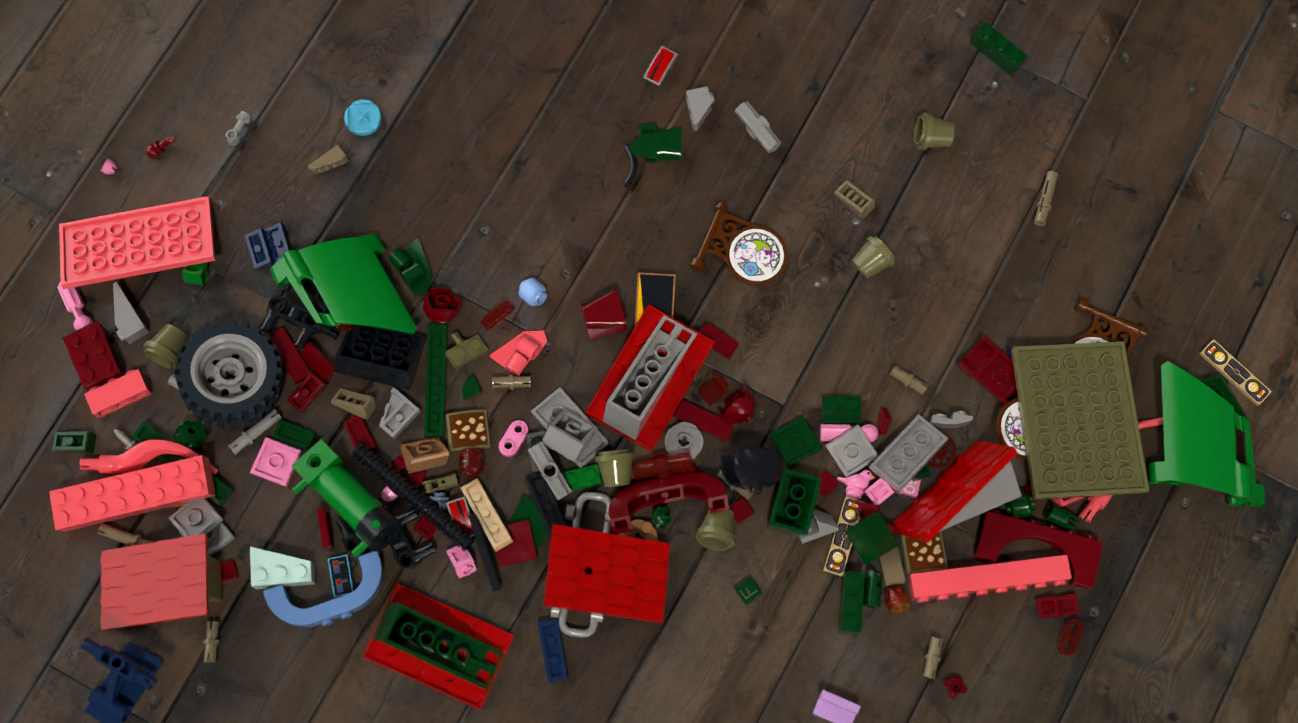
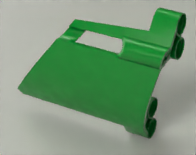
M377 234L337 239L300 250H289L283 253V257L269 270L278 288L291 283L318 324L327 326H340V324L360 325L414 334L417 330L377 259V256L386 251ZM303 278H308L314 282L330 311L329 314L319 313L315 310L301 284Z
M1169 361L1162 364L1165 461L1148 463L1149 484H1191L1226 493L1229 506H1265V485L1256 484L1250 422L1245 417L1237 414L1234 411V407L1223 397L1188 372ZM1235 427L1244 432L1246 465L1236 459Z

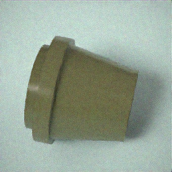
M924 112L918 117L915 124L914 144L917 145L919 150L950 147L954 138V123Z
M869 236L866 239V243L851 260L866 279L895 265L894 255L877 236L874 238Z
M165 324L151 340L145 342L143 345L144 354L161 367L167 369L175 368V364L179 362L177 358L179 351L182 352L183 344L188 337L175 326Z
M630 449L598 452L599 456L595 457V463H598L604 487L631 485L634 453H630Z
M708 509L701 527L697 529L696 539L699 543L708 549L725 551L732 548L736 540L734 536V512L729 509L710 514Z

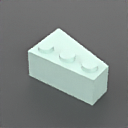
M250 547L251 586L253 588L267 589L279 585L290 587L315 584V564L311 561Z

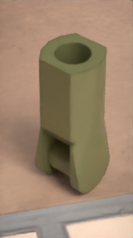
M456 473L424 481L422 486H425V495H431L434 492L459 486ZM438 482V486H439V487L433 489V485H432V484Z

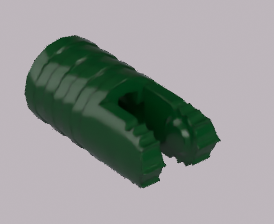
M1054 503L1049 504L1044 512V519L1065 530L1077 532V528L1068 524L1069 519L1076 523H1080L1082 519Z
M870 570L866 575L863 606L880 608L883 576Z

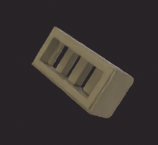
M336 145L307 167L313 176L349 161L341 148Z
M848 180L834 192L841 201L862 219L875 208L874 200ZM849 188L850 191L844 196L843 193ZM855 193L856 195L850 200L849 198Z
M342 388L339 389L331 400L332 404L364 419H368L376 409L374 397Z

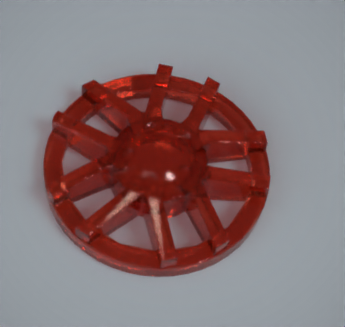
M946 434L944 435L949 438L948 441L950 443L947 446L944 445L932 457V463L928 462V466L933 469L947 468L956 459V444ZM952 445L953 451L947 450V448ZM946 453L953 455V458L950 459L947 456H945ZM936 459H940V466L935 465ZM943 459L949 463L943 465Z

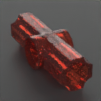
M690 452L674 455L663 453L655 455L651 459L634 461L632 463L635 479L652 476L664 478L675 472L693 469Z

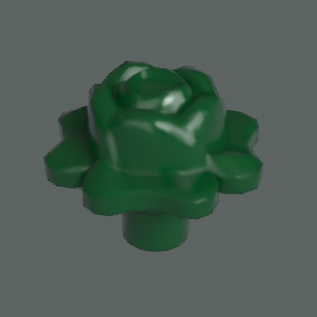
M666 506L657 507L656 511L652 514V524L655 525L656 529L666 528V524H669L672 520L671 512Z

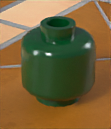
M1021 492V497L1005 503L1008 514L1019 516L1020 518L1032 516L1033 510H1036L1033 497L1027 492Z

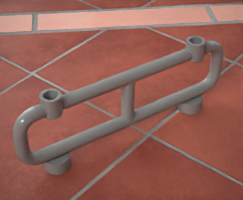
M585 492L577 498L575 505L567 504L565 520L573 521L572 527L580 528L583 503L586 500L604 502L606 504V514L603 532L611 534L608 511L612 499L608 495ZM552 607L551 617L559 618L560 630L564 634L584 638L593 635L597 629L598 622L603 620V615L591 613L589 627L585 630L568 627L566 624L567 609Z

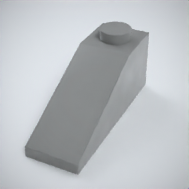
M114 282L115 325L118 328L116 333L121 341L126 340L131 344L148 334L149 330L122 287L117 282Z

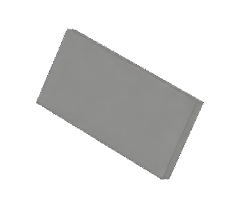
M561 387L531 410L533 416L546 430L565 408L593 424ZM598 429L583 454L575 462L579 468L585 467L599 455L598 452H602L610 445L609 441Z
M918 414L874 460L869 469L900 493L944 446L949 438Z

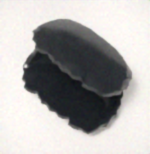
M759 445L756 447L751 446L750 448L743 446L736 449L734 457L732 454L722 456L720 469L729 485L750 490V493H758L762 489L769 488L780 481L783 475L784 458L780 450L773 446L769 449Z

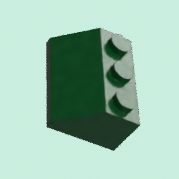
M784 468L767 528L786 534L807 536L822 478Z

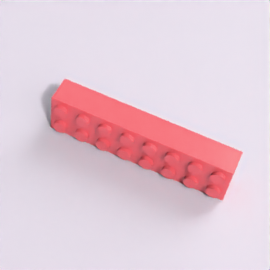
M202 455L49 491L55 530L63 532L216 496L210 460Z

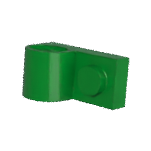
M209 262L184 266L182 271L184 283L205 286L208 278L207 266Z

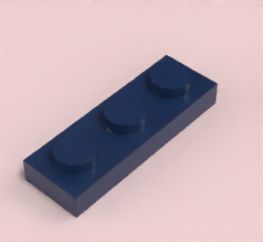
M558 620L538 622L548 683L568 679Z

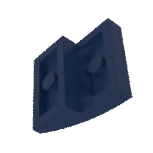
M281 222L269 228H259L244 235L254 269L256 270L273 266L283 257V253L292 250L284 224Z

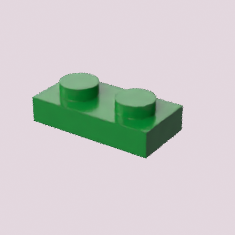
M597 464L562 472L572 491L602 484Z

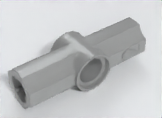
M748 101L741 103L735 109L737 116L746 125L749 135L753 139H757L768 153L774 152L781 145V141L770 129L766 118L762 115L759 116Z
M541 441L528 449L556 499L559 500L571 493L572 490L544 443ZM548 465H552L556 469L555 474L551 477L546 476L544 472L545 467Z

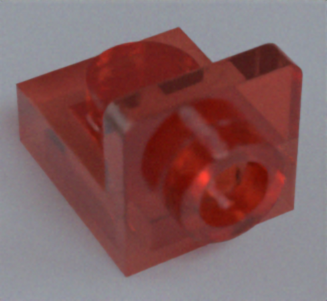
M715 375L709 383L698 391V394L711 407L728 393V383L723 377L719 378Z

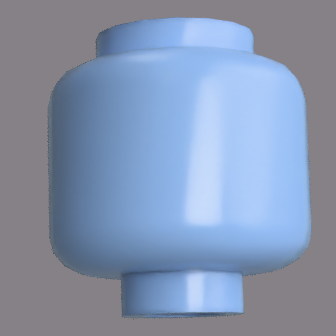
M530 278L521 282L519 296L530 306L541 305L546 300L547 289L537 279Z

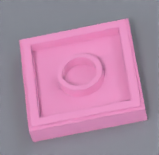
M265 437L250 473L287 487L295 470L292 465L300 458L302 451Z

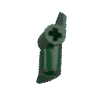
M682 127L641 134L629 146V149L635 157H644V160L649 163H659L661 160L680 161Z
M417 238L404 250L398 248L393 251L388 259L400 272L402 280L414 295L425 296V293L429 292L433 275L420 240Z

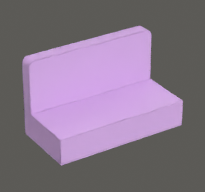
M822 690L813 714L832 723H853L861 706Z

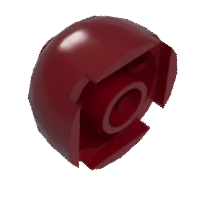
M432 288L424 296V313L435 323L452 322L460 313L462 306L461 297L458 294L456 296L451 294L452 290L447 288Z
M743 386V391L740 388L737 389L724 401L726 406L723 409L721 407L718 409V413L732 424H739L743 421L747 423L754 417L753 411L756 408V400L752 392L746 386Z

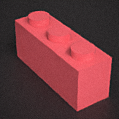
M133 369L126 372L120 378L108 380L105 385L91 388L84 395L92 414L99 419L151 395L152 392L144 374L139 369Z

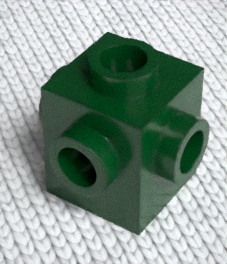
M201 420L180 423L174 434L175 443L188 447L191 450L204 444L207 438Z

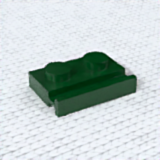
M822 396V424H862L861 396Z

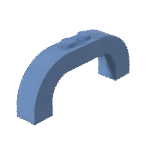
M376 551L358 557L363 572L362 581L355 591L311 608L300 609L291 603L286 587L279 585L263 591L265 600L271 611L278 618L297 627H314L320 624L327 626L334 623V619L340 617L341 619L353 616V612L369 605L378 595L384 580V566L381 555Z

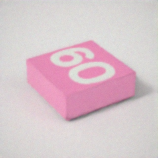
M911 480L898 494L917 498L921 480L914 482Z

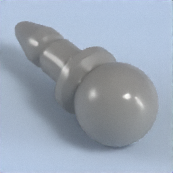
M114 429L117 438L127 445L126 450L139 444L136 443L135 439L131 441L124 432Z

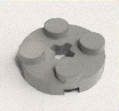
M677 423L665 435L667 454L677 461L694 460L703 448L701 432L691 423ZM683 437H686L687 441L690 442L689 445H685V447L681 446V443H678V441L682 440Z

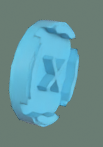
M362 99L353 102L346 109L344 119L347 128L352 133L366 136L377 131L381 125L382 116L378 106L370 100Z

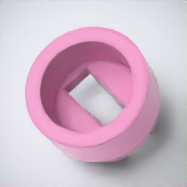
M108 158L100 171L112 175L115 173L114 170H117L116 163Z
M387 485L383 489L381 497L386 502H392L398 495L397 492H393V488L390 489Z

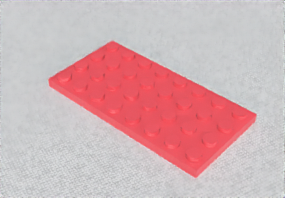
M209 196L59 224L60 278L63 289L215 261L211 200Z

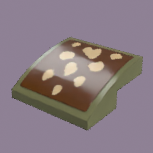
M486 409L445 414L449 452H467L472 449L490 448Z
M941 531L928 543L904 535L900 536L906 575L948 569Z

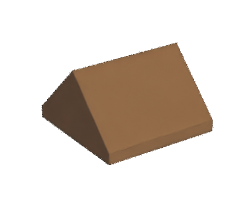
M429 438L400 445L408 474L446 465L449 457V451L439 438Z

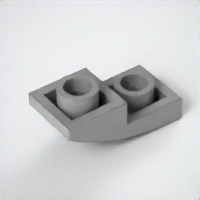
M964 411L953 412L950 419L947 415L936 414L931 417L930 424L935 428H958L969 425L973 416H969Z

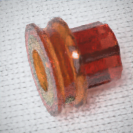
M893 587L886 591L885 596L888 602L885 607L890 615H897L911 608L912 602L909 601L910 597L904 595L901 587Z

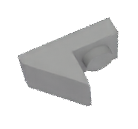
M814 509L808 535H798L803 544L839 531L831 514Z

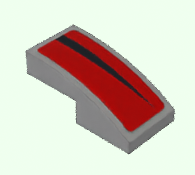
M661 46L643 78L661 86L678 54Z
M465 496L446 502L452 521L455 520L456 525H461V529L464 528L466 533H470V537H474L468 520V516L471 514Z

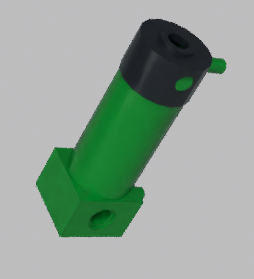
M322 439L292 465L303 478L292 488L295 494H299L307 485H310L362 540L351 551L355 557H358L367 547L374 552L386 548L401 532V522L351 473L348 467Z

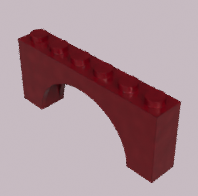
M997 510L986 511L983 514L974 560L994 564L1000 551L1007 544L1024 539L1036 540L1053 547L1061 556H1068L1071 586L1085 590L1094 588L1103 542L1098 541L1097 537L1086 535V537L1079 536L1078 532L1072 530L1060 531L1057 526H1042L1038 521L1020 520L1019 516L1015 515L1004 516Z

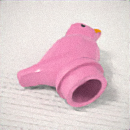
M864 470L860 474L847 478L837 477V481L847 486L845 489L847 497L861 499L864 493L863 490L868 487L869 481L875 477L869 470Z

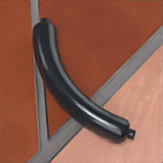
M625 144L624 149L630 160V170L623 182V186L629 187L636 176L637 158L629 149L630 145Z

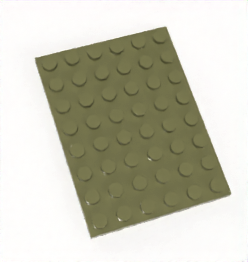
M1124 341L1012 347L1011 353L1033 500L1148 493L1149 486Z

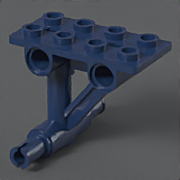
M87 637L84 639V642L89 644L90 647L82 643L80 648L95 656L98 663L111 671L101 686H96L88 697V702L90 703L85 709V713L101 723H125L145 690H151L154 687L150 683L156 684L157 678H154V676L163 664V661L131 642L127 644L124 651L118 652L108 645L101 646Z

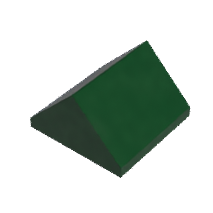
M879 511L845 531L865 565L899 546Z

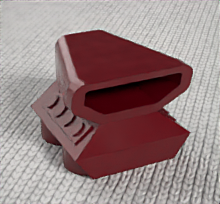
M613 290L593 302L581 304L590 340L601 339L603 336L617 335L627 331L626 320L617 290Z

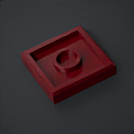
M530 520L505 525L513 542L496 551L499 567L538 559Z

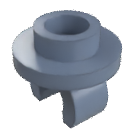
M434 492L433 496H429V499L433 500V505H437L438 509L446 511L447 505L445 500H449V497L445 496V492Z

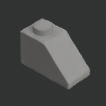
M708 86L686 91V102L693 131L699 129L710 113L712 103H714L713 93H709Z

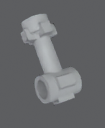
M244 111L237 114V124L234 129L228 130L225 134L228 144L233 146L240 143L239 134L244 125L250 124L251 115Z

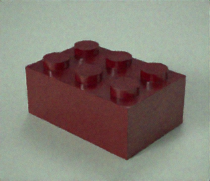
M98 321L62 337L82 387L89 392L95 386L105 385L112 378H120L125 375L106 329Z

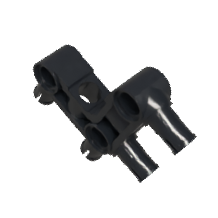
M317 289L312 304L317 312L329 314L330 311ZM278 295L270 298L266 310L267 316L259 327L262 331L271 334L275 323L281 319L300 328L301 332L293 345L297 348L300 347L302 350H304L311 336L323 333L336 340L338 338L337 334L339 335L341 332L340 328L318 323L309 326L308 322L313 317L306 307L302 308L294 304L292 300ZM277 303L283 304L282 308L278 310L274 309V306Z
M382 498L377 499L383 506H385ZM414 508L399 516L394 514L401 522L402 529L397 538L390 544V547L393 551L394 559L405 571L414 570L416 566L420 565L421 560L437 553L432 542L417 550L412 549L403 531V526L419 519ZM341 518L345 526H343L340 519L336 521V525L343 535L342 542L345 549L353 555L351 553L352 550H350V544L353 541H358L360 544L362 540ZM367 547L361 554L368 552L370 550L369 547ZM405 557H412L411 564L404 566L403 559Z

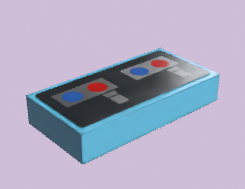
M348 555L328 558L334 598L352 593L354 587Z

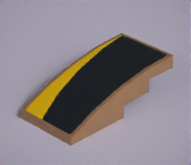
M638 272L635 326L648 304L673 318L675 274Z

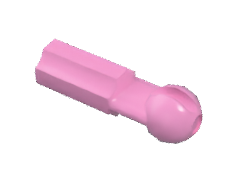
M60 282L57 288L67 311L73 313L76 318L73 323L75 330L77 331L93 324L92 319L84 315L82 308L85 304L77 287L63 289Z
M821 424L820 442H831L852 427L850 425ZM866 424L860 427L870 443L877 440L878 429L874 425Z

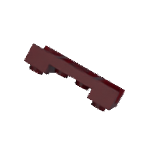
M984 336L958 363L957 367L970 379L973 377L1003 407L1009 401L1018 398L1013 361Z

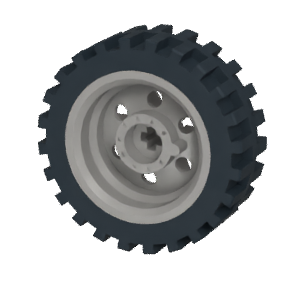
M230 320L229 324L223 325L222 321H218L215 327L204 326V331L200 334L197 331L194 332L191 342L185 341L183 344L184 351H179L177 356L179 362L175 364L177 375L175 378L185 406L188 410L193 411V415L197 419L202 417L205 424L211 425L212 422L217 423L218 428L224 429V424L231 425L232 429H237V424L244 423L245 427L251 425L250 420L254 418L260 421L263 419L262 413L265 411L270 413L273 409V402L277 403L279 401V392L283 390L284 379L282 360L276 344H272L271 337L268 334L263 336L260 328L250 329L249 323L243 322L242 326L236 325V320ZM238 355L239 359L232 358V356ZM215 360H219L216 365H213ZM250 368H253V372H247ZM207 380H214V382L208 383ZM240 387L248 388V390L242 391ZM227 390L229 391L227 396H222Z

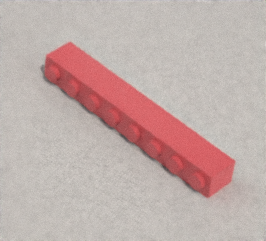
M1062 555L915 573L908 576L911 600L923 603L928 602L929 598L937 597V600H946L951 595H956L957 598L968 597V593L975 592L976 596L986 595L991 590H995L996 593L1007 592L1008 588H1015V591L1026 590L1027 586L1032 585L1035 588L1047 587L1046 584L1054 583V586H1061L1071 579L1068 556Z

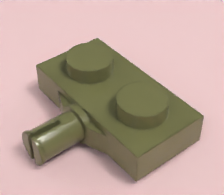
M455 332L451 337L455 341L456 346L447 350L445 355L453 367L457 369L487 353L488 348L478 334L470 339L462 340L458 332Z

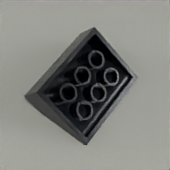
M350 325L335 356V372L410 390L418 369L427 334L419 332L409 334L383 328Z

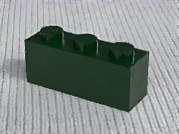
M987 22L974 33L970 42L1010 77L1017 73L1028 57Z
M850 571L843 573L839 634L859 635L861 633L865 573Z

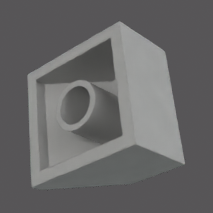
M565 408L549 425L542 442L550 449L565 456V458L576 462L585 451L598 427Z

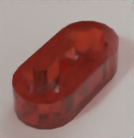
M506 300L481 320V324L486 330H490L509 316L515 307L509 300Z
M1072 619L1064 625L1057 643V650L1062 656H1070L1077 650L1084 631L1081 621ZM1076 624L1078 631L1070 636L1072 629L1069 626ZM1068 639H1070L1069 647H1071V650L1065 652V647L1062 644L1067 643Z

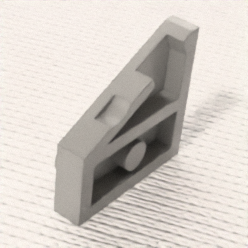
M393 387L391 389L390 401L386 404L385 414L381 418L379 426L395 440L421 411Z

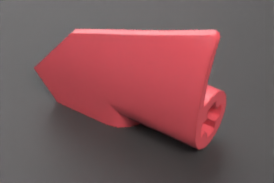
M544 330L523 331L490 354V358L511 373L520 376L530 360L536 359L547 344Z

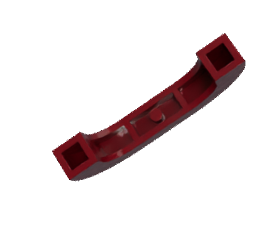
M683 473L631 485L620 491L609 505L608 512L612 533L618 534L632 531L631 517L641 508L686 498H697L704 501L708 506L710 514L729 510L726 489L718 479L702 473Z

